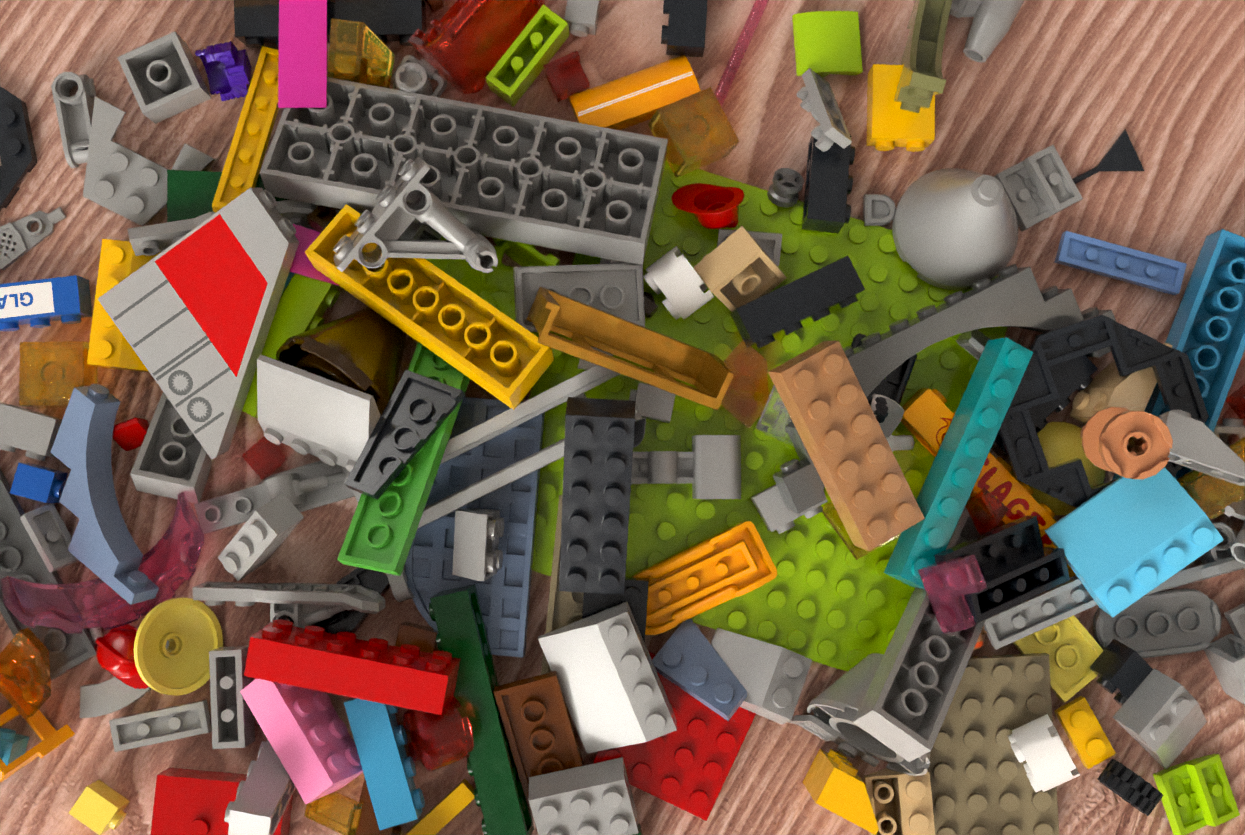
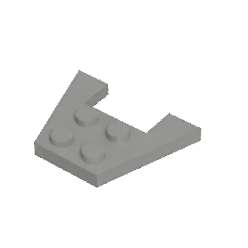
M95 97L83 197L144 226L167 204V170L169 169L113 141L126 112ZM185 143L171 170L202 171L214 158Z

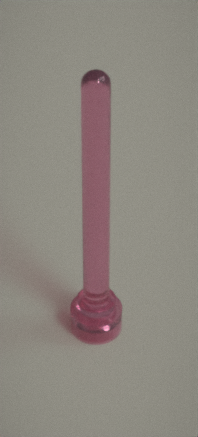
M755 0L709 104L711 112L717 113L720 111L769 0Z

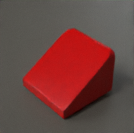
M134 417L116 424L113 428L112 438L125 451L141 447L149 428L148 420Z

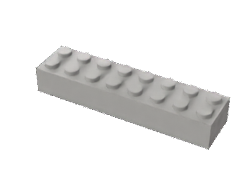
M965 508L946 550L994 530V528ZM936 571L928 590L915 587L853 720V723L908 762L932 750L986 619L979 623L960 621L950 616L940 606L932 589L933 585L940 583L938 571Z

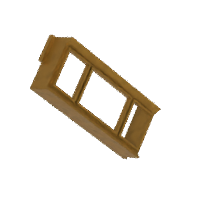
M539 287L526 320L532 322L538 331V343L715 410L719 409L734 376V373L728 369V365L717 355L543 287ZM550 331H553V332H555V333H558V334H561V335L566 336V337H568V338H571L573 341L568 340V339H565V338L560 337V336H557V335H555V334H552V333H550ZM592 347L603 350L618 357L624 358L626 360L637 363L644 367L650 368L654 372L641 368L634 364L628 363L626 361L620 360L613 356L607 355L605 353L599 352L597 350H594ZM674 378L679 379V380H681V381H684V382H686V383L692 384V385H694L696 388L691 387V386L686 385V384H683V383H681V382H678V381H676Z

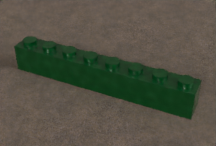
M475 584L438 592L430 598L429 614L432 621H436L439 633L436 636L439 651L449 652L453 658L460 659L454 697L451 702L453 711L459 715L461 723L459 727L461 743L466 745L468 751L467 769L469 775L474 776L476 784L474 798L476 805L482 809L484 817L482 819L483 834L531 835L534 826L529 806L494 696V687L499 686Z

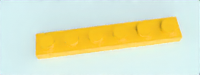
M264 46L261 48L212 203L213 212L219 211L243 192L256 186L279 110V50Z

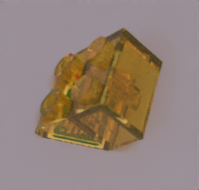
M331 18L327 77L390 88L395 54L364 22Z

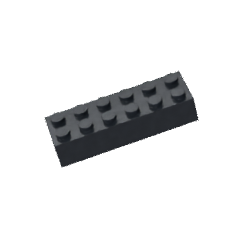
M568 397L559 591L624 595L636 401Z

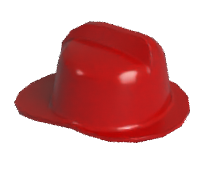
M695 183L677 189L673 193L671 200L676 208L694 213L699 223L707 229L735 228L739 222L738 205L743 201L745 195L743 190L736 187Z
M122 624L112 628L103 637H98L95 641L98 644L96 656L101 667L135 689L148 688L149 686L140 677L134 660V641L138 629L129 624Z

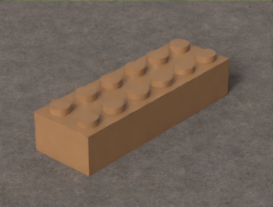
M823 341L768 371L854 546L870 551L925 519L839 341Z

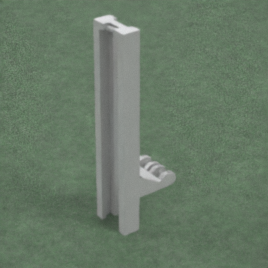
M596 365L519 404L515 410L511 408L448 440L440 465L567 402L568 397L587 398L584 392L620 375V373ZM635 406V422L643 418L637 406ZM565 438L425 507L417 529L563 458ZM352 490L357 502H359L362 493Z

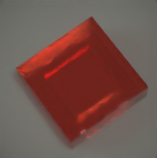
M265 437L260 439L242 455L245 461L263 480L288 460L276 444L270 442Z

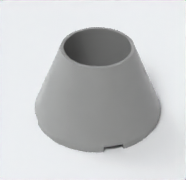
M869 654L809 703L807 707L808 713L812 710L816 718L863 748L869 755L887 761L886 768L913 776H922L927 773L930 767V752L908 762L853 723L884 656L883 654Z

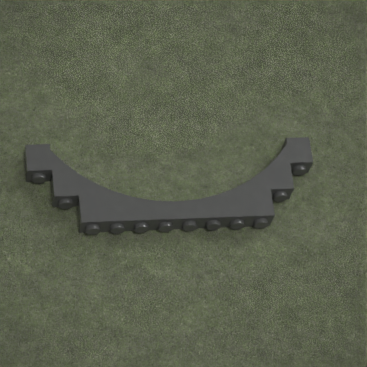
M1016 264L1000 269L998 277L992 280L984 278L971 284L972 290L964 294L962 291L950 294L944 298V304L935 307V305L924 307L916 312L918 317L910 321L907 318L896 321L889 325L890 331L882 335L879 332L868 335L861 339L862 345L852 349V346L843 348L867 398L881 381L904 361L926 347L960 333L1000 326L1016 327L1044 334L1096 315H1105L1115 320V322L1116 319L1112 310H1098L1097 307H1092L1081 312L1071 288L1058 289L1057 286H1052L1040 291L1031 267L1017 268ZM1110 346L1086 354V357L1099 358L1111 352ZM791 422L785 425V428L800 461L794 459L780 466L781 471L772 476L787 509L799 514L827 498L824 493L825 486L794 423Z

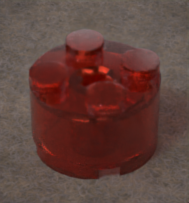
M455 697L452 698L442 715L413 709L403 714L405 727L409 731L412 742L408 743L409 754L413 761L420 760L429 771H435L470 756L467 752L473 751L474 739L471 724L467 716L461 718L457 709L462 706Z

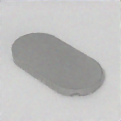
M1188 588L1164 590L1143 596L1114 617L1098 608L1093 619V634L1096 642L1103 650L1113 639H1116L1135 650L1142 658L1192 653L1206 649L1212 644L1210 642L1214 637L1218 636L1222 622L1221 613L1217 604L1199 590Z

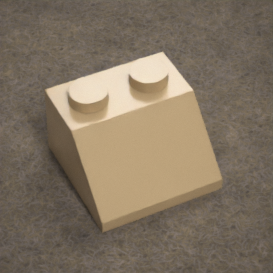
M743 226L730 234L724 242L711 253L704 256L693 267L710 291L731 312L768 294L787 278Z

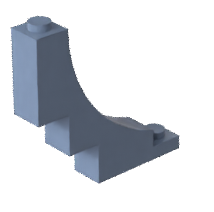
M99 384L74 387L50 452L71 469L59 500L61 504L79 518L68 551L130 605L156 597L159 587L148 579L146 574L138 570L143 554L127 529L119 508L113 483L111 465L112 435L116 414L121 401L109 393L108 388Z

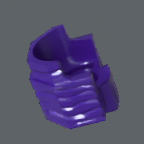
M230 41L223 44H215L214 46L209 45L203 50H196V56L200 57L205 67L211 95L220 93L222 101L247 95L252 67L246 49L238 51L237 47Z

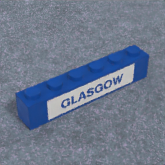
M78 275L0 284V331H17L20 329L19 325L30 324L32 328L51 326V321L60 320L62 324H77L82 322L81 318L93 317L89 280Z

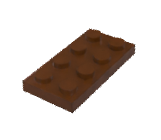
M556 671L494 687V696L528 806H530L528 801L529 777L584 766Z

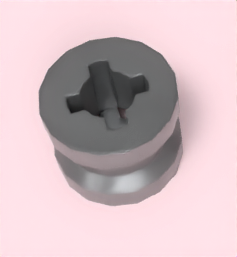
M778 169L774 173L773 184L769 187L768 199L777 206L789 208L797 203L798 192L803 187L804 179L800 173L793 169Z

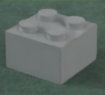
M175 31L117 57L142 113L155 124L211 99L187 43Z

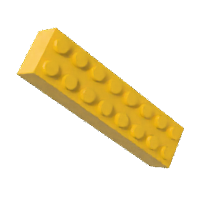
M346 204L305 251L313 267L515 410L554 361L551 347L538 343L536 335L425 258H387L383 265L374 269L367 268L353 259L343 272L339 271L333 257L336 252L333 251V248L344 235L350 237L357 229V226L354 224L361 215ZM367 243L362 251L372 252L376 249L377 244Z

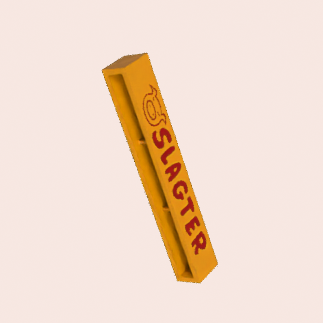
M921 388L902 406L904 413L901 423L935 458L956 411L952 413L945 405L947 400L938 390L934 388L932 390L930 388ZM989 452L970 496L1000 527L1024 516H1037L1043 547L1056 548L1045 533L1047 528L1056 523L1053 519L1055 513L1042 502L1039 504L1031 496L1034 493L1027 484L1017 481L1010 474L1012 468L1006 461L1000 457L995 458ZM1067 563L1069 577L1076 576Z

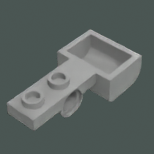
M695 435L692 436V452H633L631 484H692V499H741V436Z

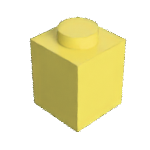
M97 780L85 788L69 811V814L98 835H101L110 828L115 830L127 815L123 810L130 801L102 781Z

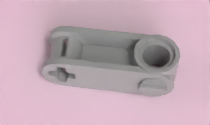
M63 72L54 79L51 88L56 105L64 155L68 165L71 168H77L79 164L87 163L96 91L94 80L87 75L78 76L73 72ZM78 85L77 93L70 97L71 89Z

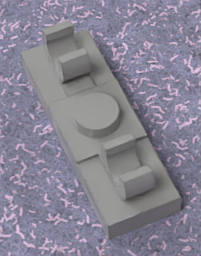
M809 68L802 74L805 87L801 88L796 95L803 101L800 106L807 112H811L816 121L820 123L811 132V136L818 140L815 146L825 152L835 142L845 149L852 143V139L831 86Z

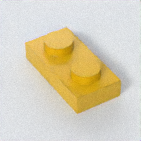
M1079 696L1054 710L1084 767L1090 769L1116 754L1085 697Z

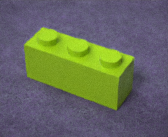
M543 4L486 76L489 89L514 107L570 36L568 23Z

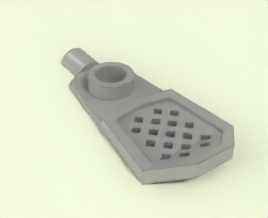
M61 207L48 214L38 211L0 227L1 270L8 268L54 232V224L66 218ZM34 222H38V230L32 232L31 225Z
M795 715L788 722L801 726L825 741H832L838 744L837 749L848 757L855 758L856 755L860 756L862 760L873 767H876L879 763V760L869 755L863 748L813 715Z

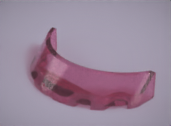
M185 493L178 494L177 506L171 524L157 544L143 555L138 569L159 587L156 597L130 605L100 578L71 584H40L7 576L1 579L4 604L21 624L35 628L37 624L50 628H59L65 633L76 634L82 633V629L103 627L105 630L127 625L148 614L158 604L176 596L175 591L185 580L189 581L196 571L195 565L201 548L204 546L203 530Z

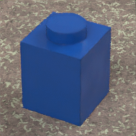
M18 463L10 494L44 503H59L68 473L33 463Z

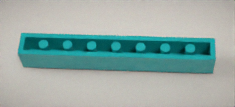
M1007 337L987 341L916 499L925 519L901 533L885 568V574L911 587L924 590L929 589L937 571L934 555L946 550L1033 355V352Z

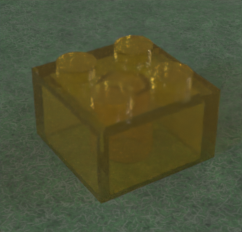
M711 87L657 109L648 123L654 137L668 139L666 160L676 178L728 156L740 142Z
M85 341L20 342L19 405L33 408L67 407L74 387L97 384L98 367L87 364L89 343Z

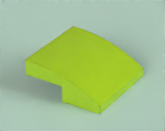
M816 11L797 13L792 16L797 76L802 77V74L809 68L822 78L829 74L857 76L863 72L857 11Z
M1219 754L1192 759L1153 774L1157 788L1163 794L1161 800L1173 835H1187L1206 825L1216 827L1240 815Z

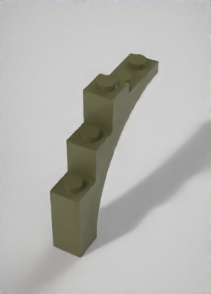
M915 0L907 28L910 29L901 61V64L904 66L894 101L901 103L900 109L919 113L920 108L930 107L933 95L943 94L946 79L942 75V54L952 0Z

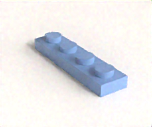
M1069 231L1062 233L1054 262L1171 295L1180 293L1187 265L1186 263Z

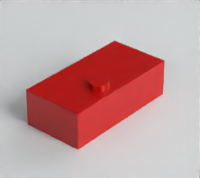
M171 767L159 773L156 778L151 835H228L229 823L224 820L226 808L230 801H235L239 783L241 780L246 781L247 774ZM293 795L273 835H289Z

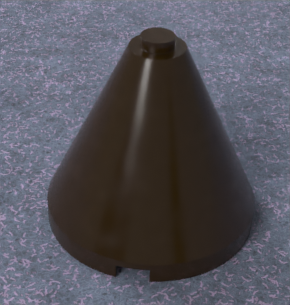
M367 307L288 338L277 350L276 360L372 395L380 415H382L397 387L407 334L373 309Z

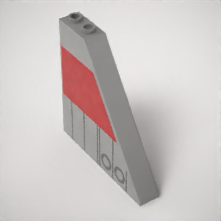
M249 188L98 298V301L211 460L229 450L257 368V358L263 351L299 245V241L294 235L296 234L295 227L286 217L282 218L275 208L277 206L275 198L269 191L262 188Z

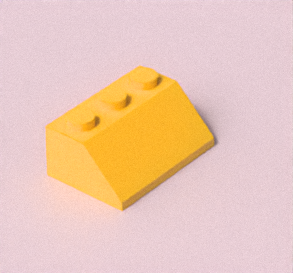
M830 748L827 753L819 749L803 780V784L816 804L876 835L879 828L865 784L857 775L859 770L853 767V764L847 760V757L838 751Z

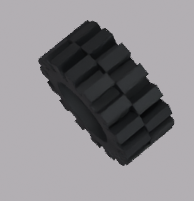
M1113 758L1097 778L1112 792L1147 816L1151 814L1163 797L1159 790Z

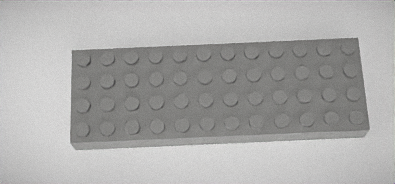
M327 77L326 108H284L260 175L265 189L274 197L342 209L347 204L357 212L363 213L365 210L371 212L379 203L376 198L386 185L390 184L393 187L401 176L398 174V171L410 158L415 161L419 156L431 167L420 182L441 200L440 204L471 231H477L483 236L643 265L666 162L668 139ZM411 191L406 197V202L416 201L420 196V191ZM416 218L413 223L428 225L426 222L421 223Z

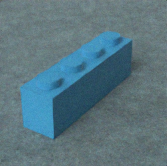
M349 698L344 702L379 830L417 820L423 812L422 808L425 807V800L422 790L420 788L416 789L413 776H416V768L412 757H407L404 748V745L407 744L406 732L403 725L398 726L395 713H398V707Z

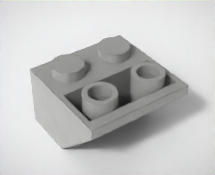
M460 508L455 510L452 575L476 581H485L497 574V569L502 568L503 551L498 550L499 537H503L505 523L504 518H500V510Z

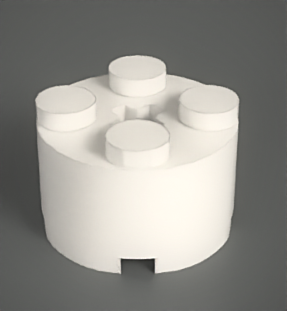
M677 246L646 269L648 273L643 276L657 295L663 292L666 299L662 303L676 320L679 317H682L683 320L714 298L710 290L703 293L708 288L684 255H681Z
M1048 714L1012 730V734L1008 735L1010 745L1018 761L1021 763L1026 760L1027 762L1023 766L1035 792L1041 790L1045 792L1080 776Z

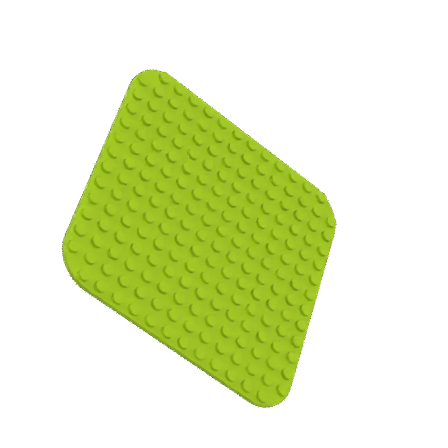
M666 159L642 265L643 276L648 273L646 269L675 246H677L681 255H684L692 267L717 248L719 229L703 227L694 213L676 208L671 200L673 193L680 187L688 184L703 183L722 187H736L744 192L745 197L738 205V225L735 228L720 229L738 230L743 226L747 231L782 234L778 268L787 278L772 291L846 256H849L865 290L856 296L858 301L852 305L841 309L838 304L829 309L830 315L816 322L809 318L801 322L803 328L787 336L784 331L773 335L775 338L774 342L758 349L756 344L748 348L746 347L730 315L732 312L715 295L714 298L683 320L682 317H679L676 320L662 303L666 299L663 292L657 295L643 277L644 292L650 293L655 300V304L658 306L657 312L650 319L645 317V328L717 355L728 365V369L734 373V376L718 410L675 395L670 422L646 419L644 439L638 446L633 448V452H692V436L740 435L741 499H692V484H631L625 577H632L636 573L726 531L740 522L751 521L755 525L777 569L778 575L775 579L753 591L735 597L691 618L692 621L715 630L720 628L774 644L809 658L814 662L849 671L869 654H885L915 587H911L884 573L901 533L870 551L854 546L825 487L824 493L828 502L821 505L823 511L808 519L804 515L793 520L795 526L783 533L778 534L777 530L772 532L767 530L751 497L776 484L772 475L781 471L780 466L794 459L800 461L785 428V425L793 421L768 371L823 341H839L842 348L851 346L853 338L859 333L868 336L879 332L882 335L890 331L889 325L905 318L910 321L918 317L916 312L930 305L938 307L945 303L944 298L959 291H962L964 294L972 289L947 290L935 287L917 277L919 273L907 261L903 262L895 247L893 232L890 229L881 226H864V221L850 217L849 223H844L839 234L803 230L804 202L797 200V203L792 207H780L768 199L767 190ZM576 253L572 265L600 264L601 258ZM989 327L978 330L990 340L1004 338L1007 327ZM961 333L936 342L916 354L917 358L900 403L901 407L919 389L930 388L932 390L934 388L946 398L947 402L945 405L952 413L957 410L978 364V360L957 343L956 340ZM564 352L558 358L554 357V361L532 387L529 399L586 371L578 368L580 358ZM613 355V357H615V358H618V359H620V360L626 361V362H628V363L634 364V365H636V366H639V367H641V368H644V369H647V370H649V371L654 372V371H653L652 369H650V368L644 367V366L639 365V364H637V363H634V362H631V361L626 360V359H624V358H621V357H618V356H616V355ZM620 374L584 393L587 398L629 400L631 389L637 390L638 384L643 382ZM674 378V379H675L676 381H678V382H681V383H683V384H686V385H689V386H691V387L696 388V387H695L694 385H692V384H689V383H686V382H684V381H681V380H679V379ZM567 402L545 412L542 449L565 438ZM901 422L891 434L894 436H913ZM913 436V449L893 451V454L915 499H917L935 458ZM564 457L540 469L532 570L551 576L559 495L563 494Z

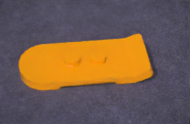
M744 521L646 568L632 577L649 579L645 634L657 635L722 603L761 587L775 579L778 574L755 525L751 521Z

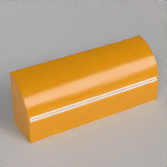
M682 55L571 95L568 99L577 123L622 130L699 102L701 90L687 57Z

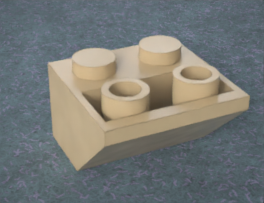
M885 768L864 776L865 787L879 828L876 835H935L929 771L922 776H913Z

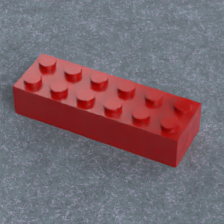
M282 619L273 620V622H270L250 637L244 672L246 677L438 715L443 714L454 697L460 659L453 658L452 654L446 651L427 653L420 651V647L415 645L403 644L401 647L388 645L387 640L380 638H370L369 641L356 639V635L353 633L338 632L337 635L324 632L325 629L319 626L300 628L293 626V622Z

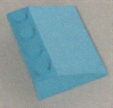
M1165 467L1156 475L1143 480L1121 476L1045 530V533L1055 547L1064 549L1066 562L1099 608L1111 617L1119 614L1224 540L1205 512Z

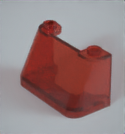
M457 0L441 20L433 19L430 24L434 28H431L426 33L417 29L408 41L458 92L475 94L483 88L486 76L542 5H545V1Z

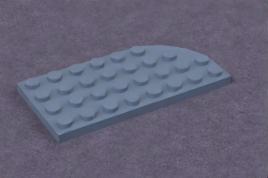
M464 397L449 440L511 408L500 400ZM545 412L441 464L425 507L542 450ZM540 469L462 507L500 510V518H504L503 537H499L498 550L503 551L502 568L497 569V574L485 581H476L452 575L455 511L417 529L405 562V573L408 579L407 584L413 593L414 598L412 599L417 609L434 630L438 631L436 621H432L429 614L430 598L441 591L475 584L492 655L520 658L525 656Z

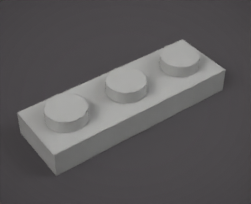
M207 699L109 720L115 752L212 731Z

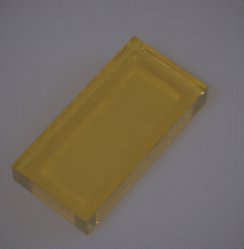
M334 791L308 803L304 816L342 835H356L362 803Z

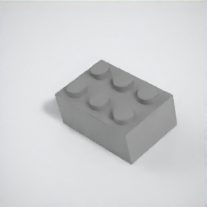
M623 757L529 777L528 801L538 835H633L639 833L637 810Z

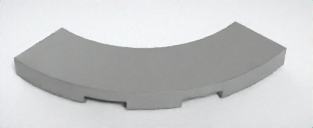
M167 640L166 646H165V647H166V650H167L168 647H169V641H168V640ZM116 677L102 683L80 686V718H92L118 711L143 697L152 688L135 689Z

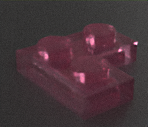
M975 555L928 565L918 570L943 634L967 630L976 625L964 597L966 594L976 593L987 588Z

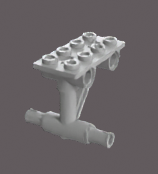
M419 156L415 161L410 158L398 171V174L401 176L393 187L388 184L382 189L376 198L379 201L376 207L371 212L365 210L354 224L357 226L354 233L350 237L344 235L333 248V251L336 252L333 257L336 268L341 272L346 269L353 259L367 268L374 269L383 265L387 258L465 259L475 270L489 273L493 271L491 268L493 265L497 267L498 259L495 248L481 233L471 231L440 204L441 200L420 182L431 167ZM411 191H420V196L416 201L406 202V197ZM416 218L421 223L426 222L446 240L398 238ZM367 243L377 244L376 249L372 252L362 251Z

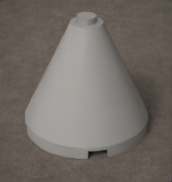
M961 168L935 170L913 182L899 200L892 223L895 247L902 261H907L919 273L917 277L935 287L947 290L972 289L971 284L984 278H989L990 280L998 275L1000 269L1007 266L1018 242L1017 216L1002 183L993 176Z

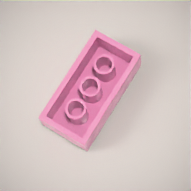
M255 679L240 691L305 804L343 788L363 773L356 745L348 733L346 724L339 718L331 704L330 697L325 692L261 679Z

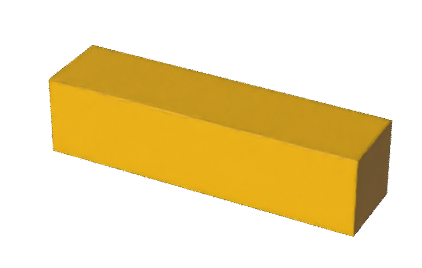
M463 779L411 827L405 835H436L475 799L472 785L466 779Z

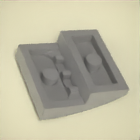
M1054 145L1033 154L1024 161L994 176L1002 183L1014 207L1021 232L1083 199Z

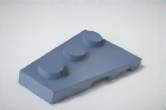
M692 619L682 622L652 659L659 674L727 721L730 720L747 697L746 689Z

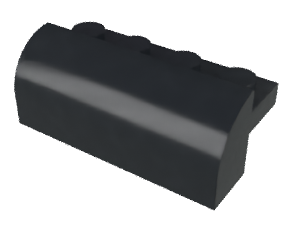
M1024 516L935 554L940 583L933 585L932 589L938 603L950 616L960 621L979 623L1069 581L1070 577L1064 549L1043 547L1037 516Z

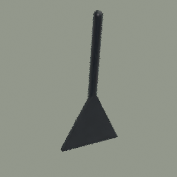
M1126 129L1123 130L1098 166L1072 179L1075 184L1098 172L1144 171Z

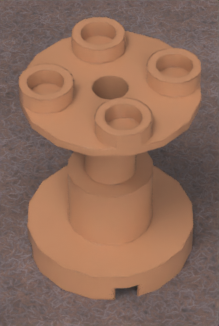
M1108 407L1097 411L1088 419L1086 425L1082 427L1080 434L1085 455L1095 466L1131 479L1143 480L1161 471L1170 459L1168 456L1173 445L1169 428L1159 417L1145 411H1131L1124 407Z

